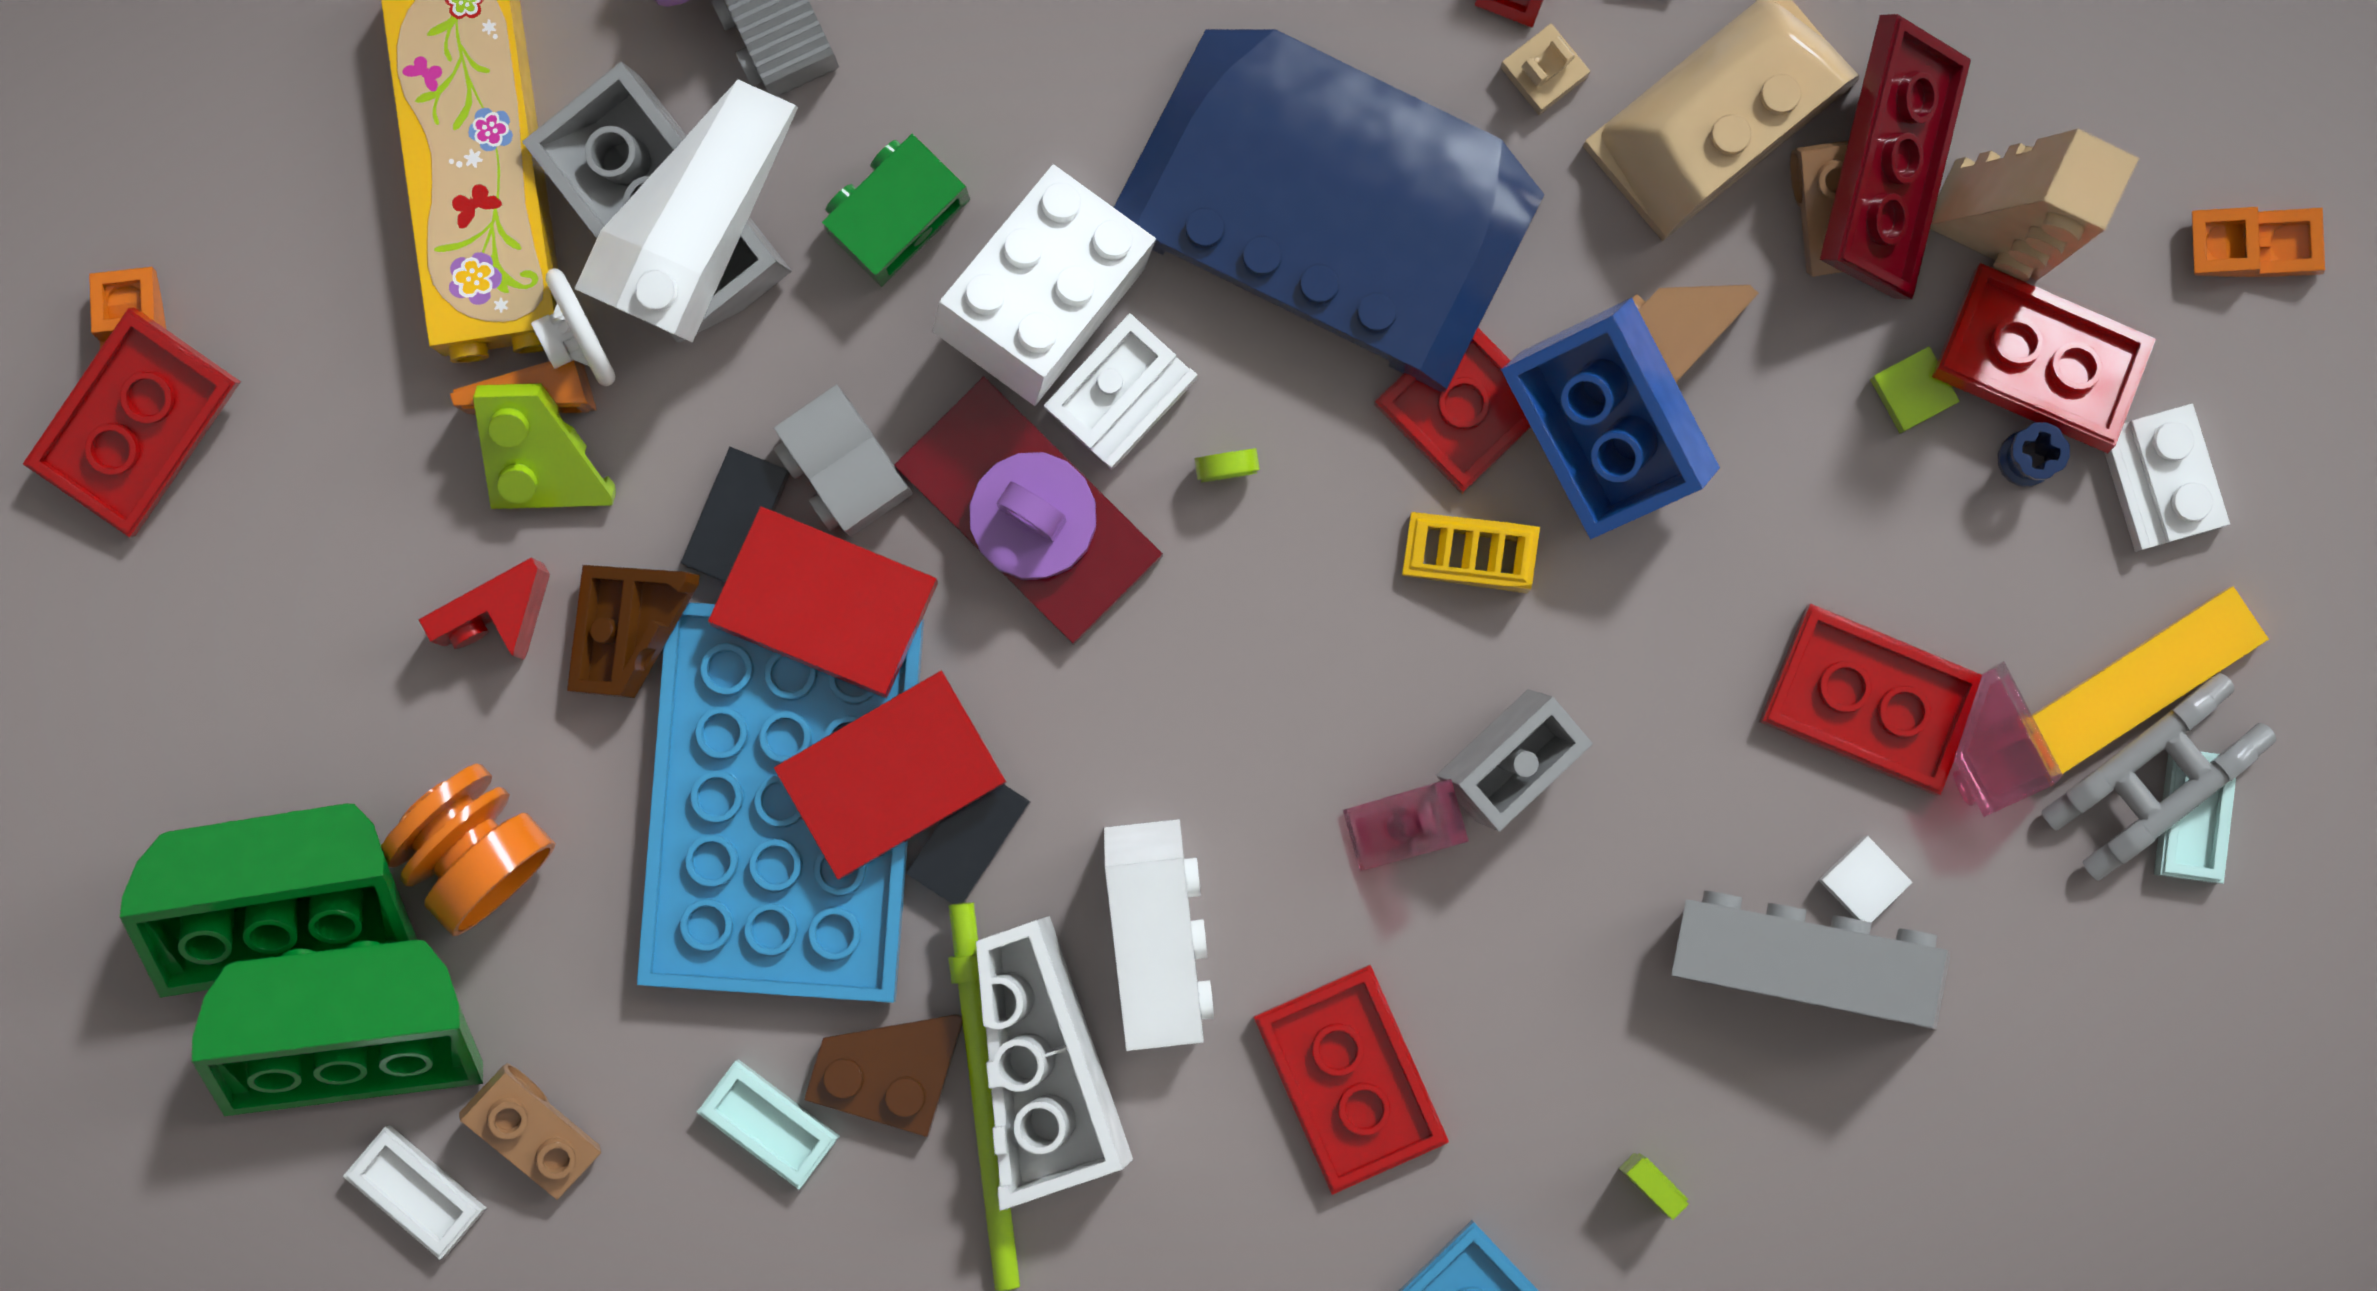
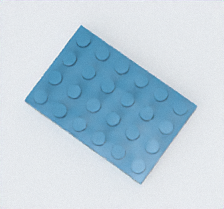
M689 602L664 645L637 985L896 1002L908 840L838 880L774 767L920 683L924 619H922L886 699L710 626L708 620L715 604Z

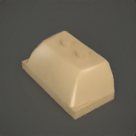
M1757 0L1586 139L1583 148L1663 242L1853 87L1859 80V75L1826 41L1792 0Z

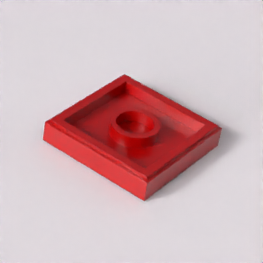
M1479 328L1446 392H1440L1417 381V378L1404 373L1374 402V405L1461 494L1531 428L1501 371L1511 360Z

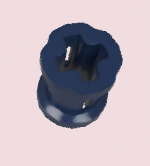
M2036 422L2029 425L2025 430L2010 435L2001 444L1998 452V466L2002 475L2010 483L2020 487H2032L2051 478L2055 473L2066 467L2070 457V445L2058 427L2049 423ZM2031 443H2035V454L2044 457V462L2034 468L2032 467V456L2023 453V448Z

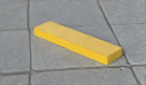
M2234 586L2228 587L2018 723L2017 727L2050 777H2059L2268 641L2269 638Z

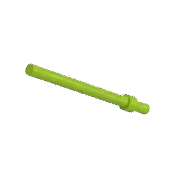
M974 902L948 905L954 956L948 957L951 983H958L994 1288L997 1291L1019 1288L1020 1279L1011 1207L1002 1211L999 1208L998 1187L1000 1186L998 1157L994 1152L992 1129L995 1127L992 1090L988 1084L986 1063L989 1061L986 1027L983 1026L976 949L978 932Z

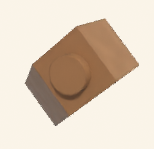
M1751 285L1658 288L1647 301H1644L1638 294L1632 299L1675 382H1677L1759 293Z

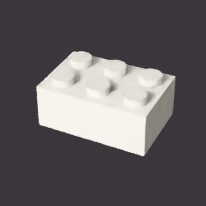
M1053 164L939 301L932 332L1032 405L1036 406L1145 270L1156 238Z

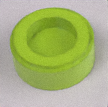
M1257 448L1194 458L1197 480H1201V483L1257 474V470H1260Z

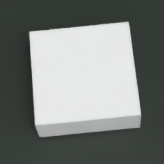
M1863 836L1818 880L1855 919L1867 922L1875 920L1913 883L1869 836Z

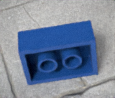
M1632 297L1521 351L1501 369L1590 540L1702 490L1720 469Z

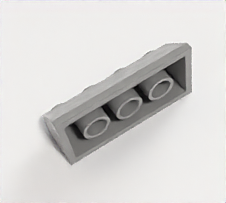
M620 62L524 139L522 143L597 238L601 229L687 135L641 76L623 62ZM750 216L697 334L743 311L792 272ZM670 333L676 340V342L680 343L686 340L675 334Z

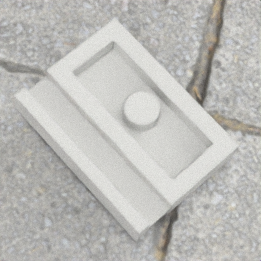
M1129 313L1045 403L1044 408L1084 446L1098 456L1108 468L1113 470L1198 379V374L1191 368L1189 369L1177 358L1176 354Z
M2193 403L2124 423L2116 446L2108 454L2105 453L2135 552L2230 525Z

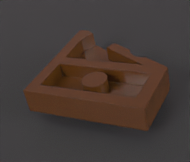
M583 565L567 691L581 694L635 698L696 591L700 575L682 571Z
M953 1014L824 1037L804 1100L928 1137L962 1029V1016Z

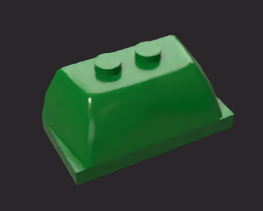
M350 803L228 821L160 834L136 862L121 899L120 919L160 998L207 991L211 988L224 967L237 961L278 957L284 952L293 949H309L315 952L343 949L358 941H375L384 944L417 940L381 848L375 825L355 804Z
M423 940L384 944L375 941H358L343 949L319 952L309 949H293L284 952L278 957L230 963L224 967L204 996L192 1036V1063L224 1116L483 1084V1060L461 1010L448 969L427 942Z

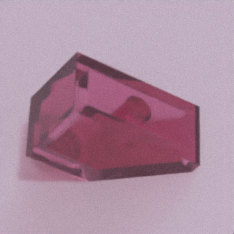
M2005 661L1992 666L1983 673L1954 758L1959 768L1953 772L1956 786L1962 798L1969 806L1978 805L1983 817L2055 785L2063 776Z

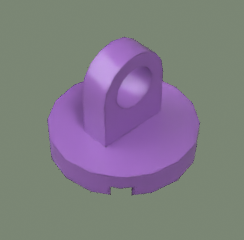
M1044 452L1018 453L997 462L979 480L970 502V530L981 554L999 571L1021 580L1049 578L1070 570L1088 551L1096 531V502L1086 479L1067 461Z

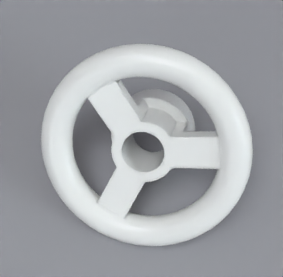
M550 269L545 279L557 305L553 314L533 321L531 325L551 364L556 369L572 360L590 366L599 384L602 386L611 385L615 381V372L570 284L561 270Z

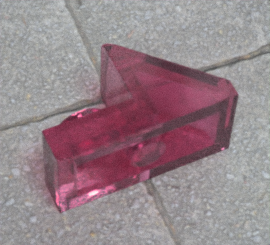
M1452 779L1343 810L1360 871L1469 842Z

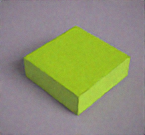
M1930 346L1870 378L1872 385L1900 434L1960 402L1951 385L1932 377L1938 361Z
M1633 1153L1618 1168L1670 1219L1674 1220L1689 1205L1686 1202L1688 1198L1644 1155Z

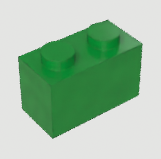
M913 133L902 144L897 140L888 143L872 160L870 167L874 171L857 188L849 184L841 189L826 206L825 211L829 215L822 221L828 235L881 287L970 200L967 187Z

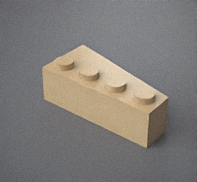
M2074 129L2039 138L2034 147L2025 146L2021 143L2008 147L2003 158H2000L2001 156L1993 151L1980 153L1976 162L1967 157L1956 159L1938 195L1930 229L1994 259L1993 266L1998 271L2021 281H2028L2030 277L2039 280L2106 229L2139 158L2080 129Z

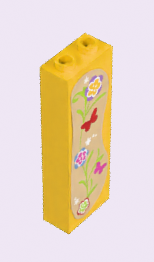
M381 0L429 346L442 356H450L452 363H471L489 358L488 350L513 346L514 353L520 354L545 351L531 322L546 315H551L554 312L557 302L546 283L545 277L550 269H558L545 173L522 143L524 139L538 129L520 0Z

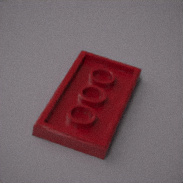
M1899 14L1879 15L1820 260L1894 299H1913L1971 59Z
M983 376L894 466L979 550L970 530V502L979 480L997 462L1018 453L1044 452L1071 464L1086 479L1096 502V531L1088 551L1070 570L1049 578L1021 580L1006 573H1001L1075 645L1163 557V553Z

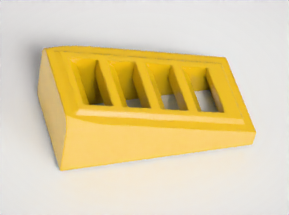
M1411 512L1402 576L1527 594L1531 590L1540 527ZM1428 529L1440 531L1435 565L1423 564ZM1453 533L1465 534L1461 568L1449 567ZM1479 536L1491 538L1487 571L1475 570ZM1505 540L1517 542L1512 574L1501 573Z

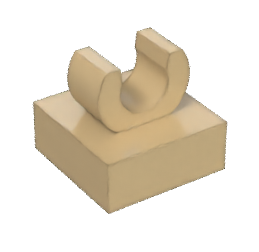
M1552 23L1504 59L1500 66L1538 115H1541L1588 78L1591 72Z

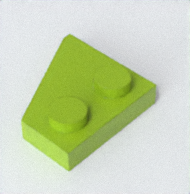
M542 383L477 385L473 401L491 509L613 506L616 495L615 484L609 476L602 478L585 455L587 445L574 427L561 419L558 405Z

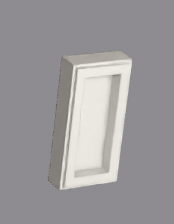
M391 1125L383 1128L343 1175L346 1180L439 1260L449 1254L487 1209Z

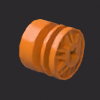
M477 763L461 770L447 781L439 783L420 797L399 820V824L389 833L381 845L389 867L395 868L409 861L400 875V880L405 886H414L435 874L439 877L425 898L424 906L452 936H459L468 931L507 901L545 863L556 845L528 813H520L502 822L500 825L495 822L508 803L510 794L502 787H496L484 793L491 783L492 775L482 764Z

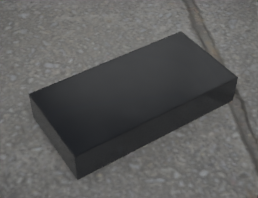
M729 447L681 564L726 582L760 506L775 512L790 476L789 471Z
M1005 784L940 821L906 874L952 904L965 903L1031 802Z

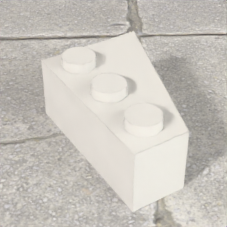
M1180 819L1104 827L1105 872L1126 1051L1204 1043L1202 1020L1214 1019L1210 980L1197 982L1195 959L1208 958L1204 919L1191 921L1188 898L1201 897L1197 858L1184 859Z

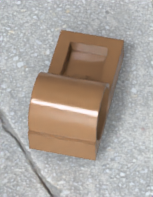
M1849 140L1795 148L1791 152L1790 175L1796 203L1801 207L1806 273L1812 277L1842 272L1821 261L1820 256Z
M508 1063L503 1065L459 1112L460 1121L556 1200L563 1195L602 1153L600 1145L553 1107L546 1095L531 1079Z

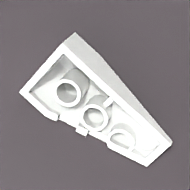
M737 80L601 229L575 286V290L693 343L798 107L743 81Z

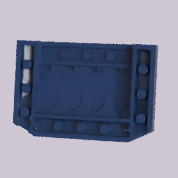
M1206 29L1113 208L1156 238L1152 248L1153 251L1162 255L1167 251L1389 360V367L1403 374H1409L1417 378V381L1440 392H1446L1543 200L1544 193L1502 139L1276 29Z

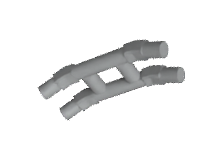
M2217 673L2154 725L2042 810V814L2049 825L2058 831L2115 789L2139 818L2109 840L2107 844L2083 860L2085 868L2095 880L2100 881L2119 866L2127 863L2142 852L2179 820L2226 783L2232 781L2246 770L2262 753L2276 742L2273 730L2266 724L2258 723L2209 763L2185 734L2206 718L2234 692V685L2226 675ZM2165 749L2189 780L2159 803L2135 772Z

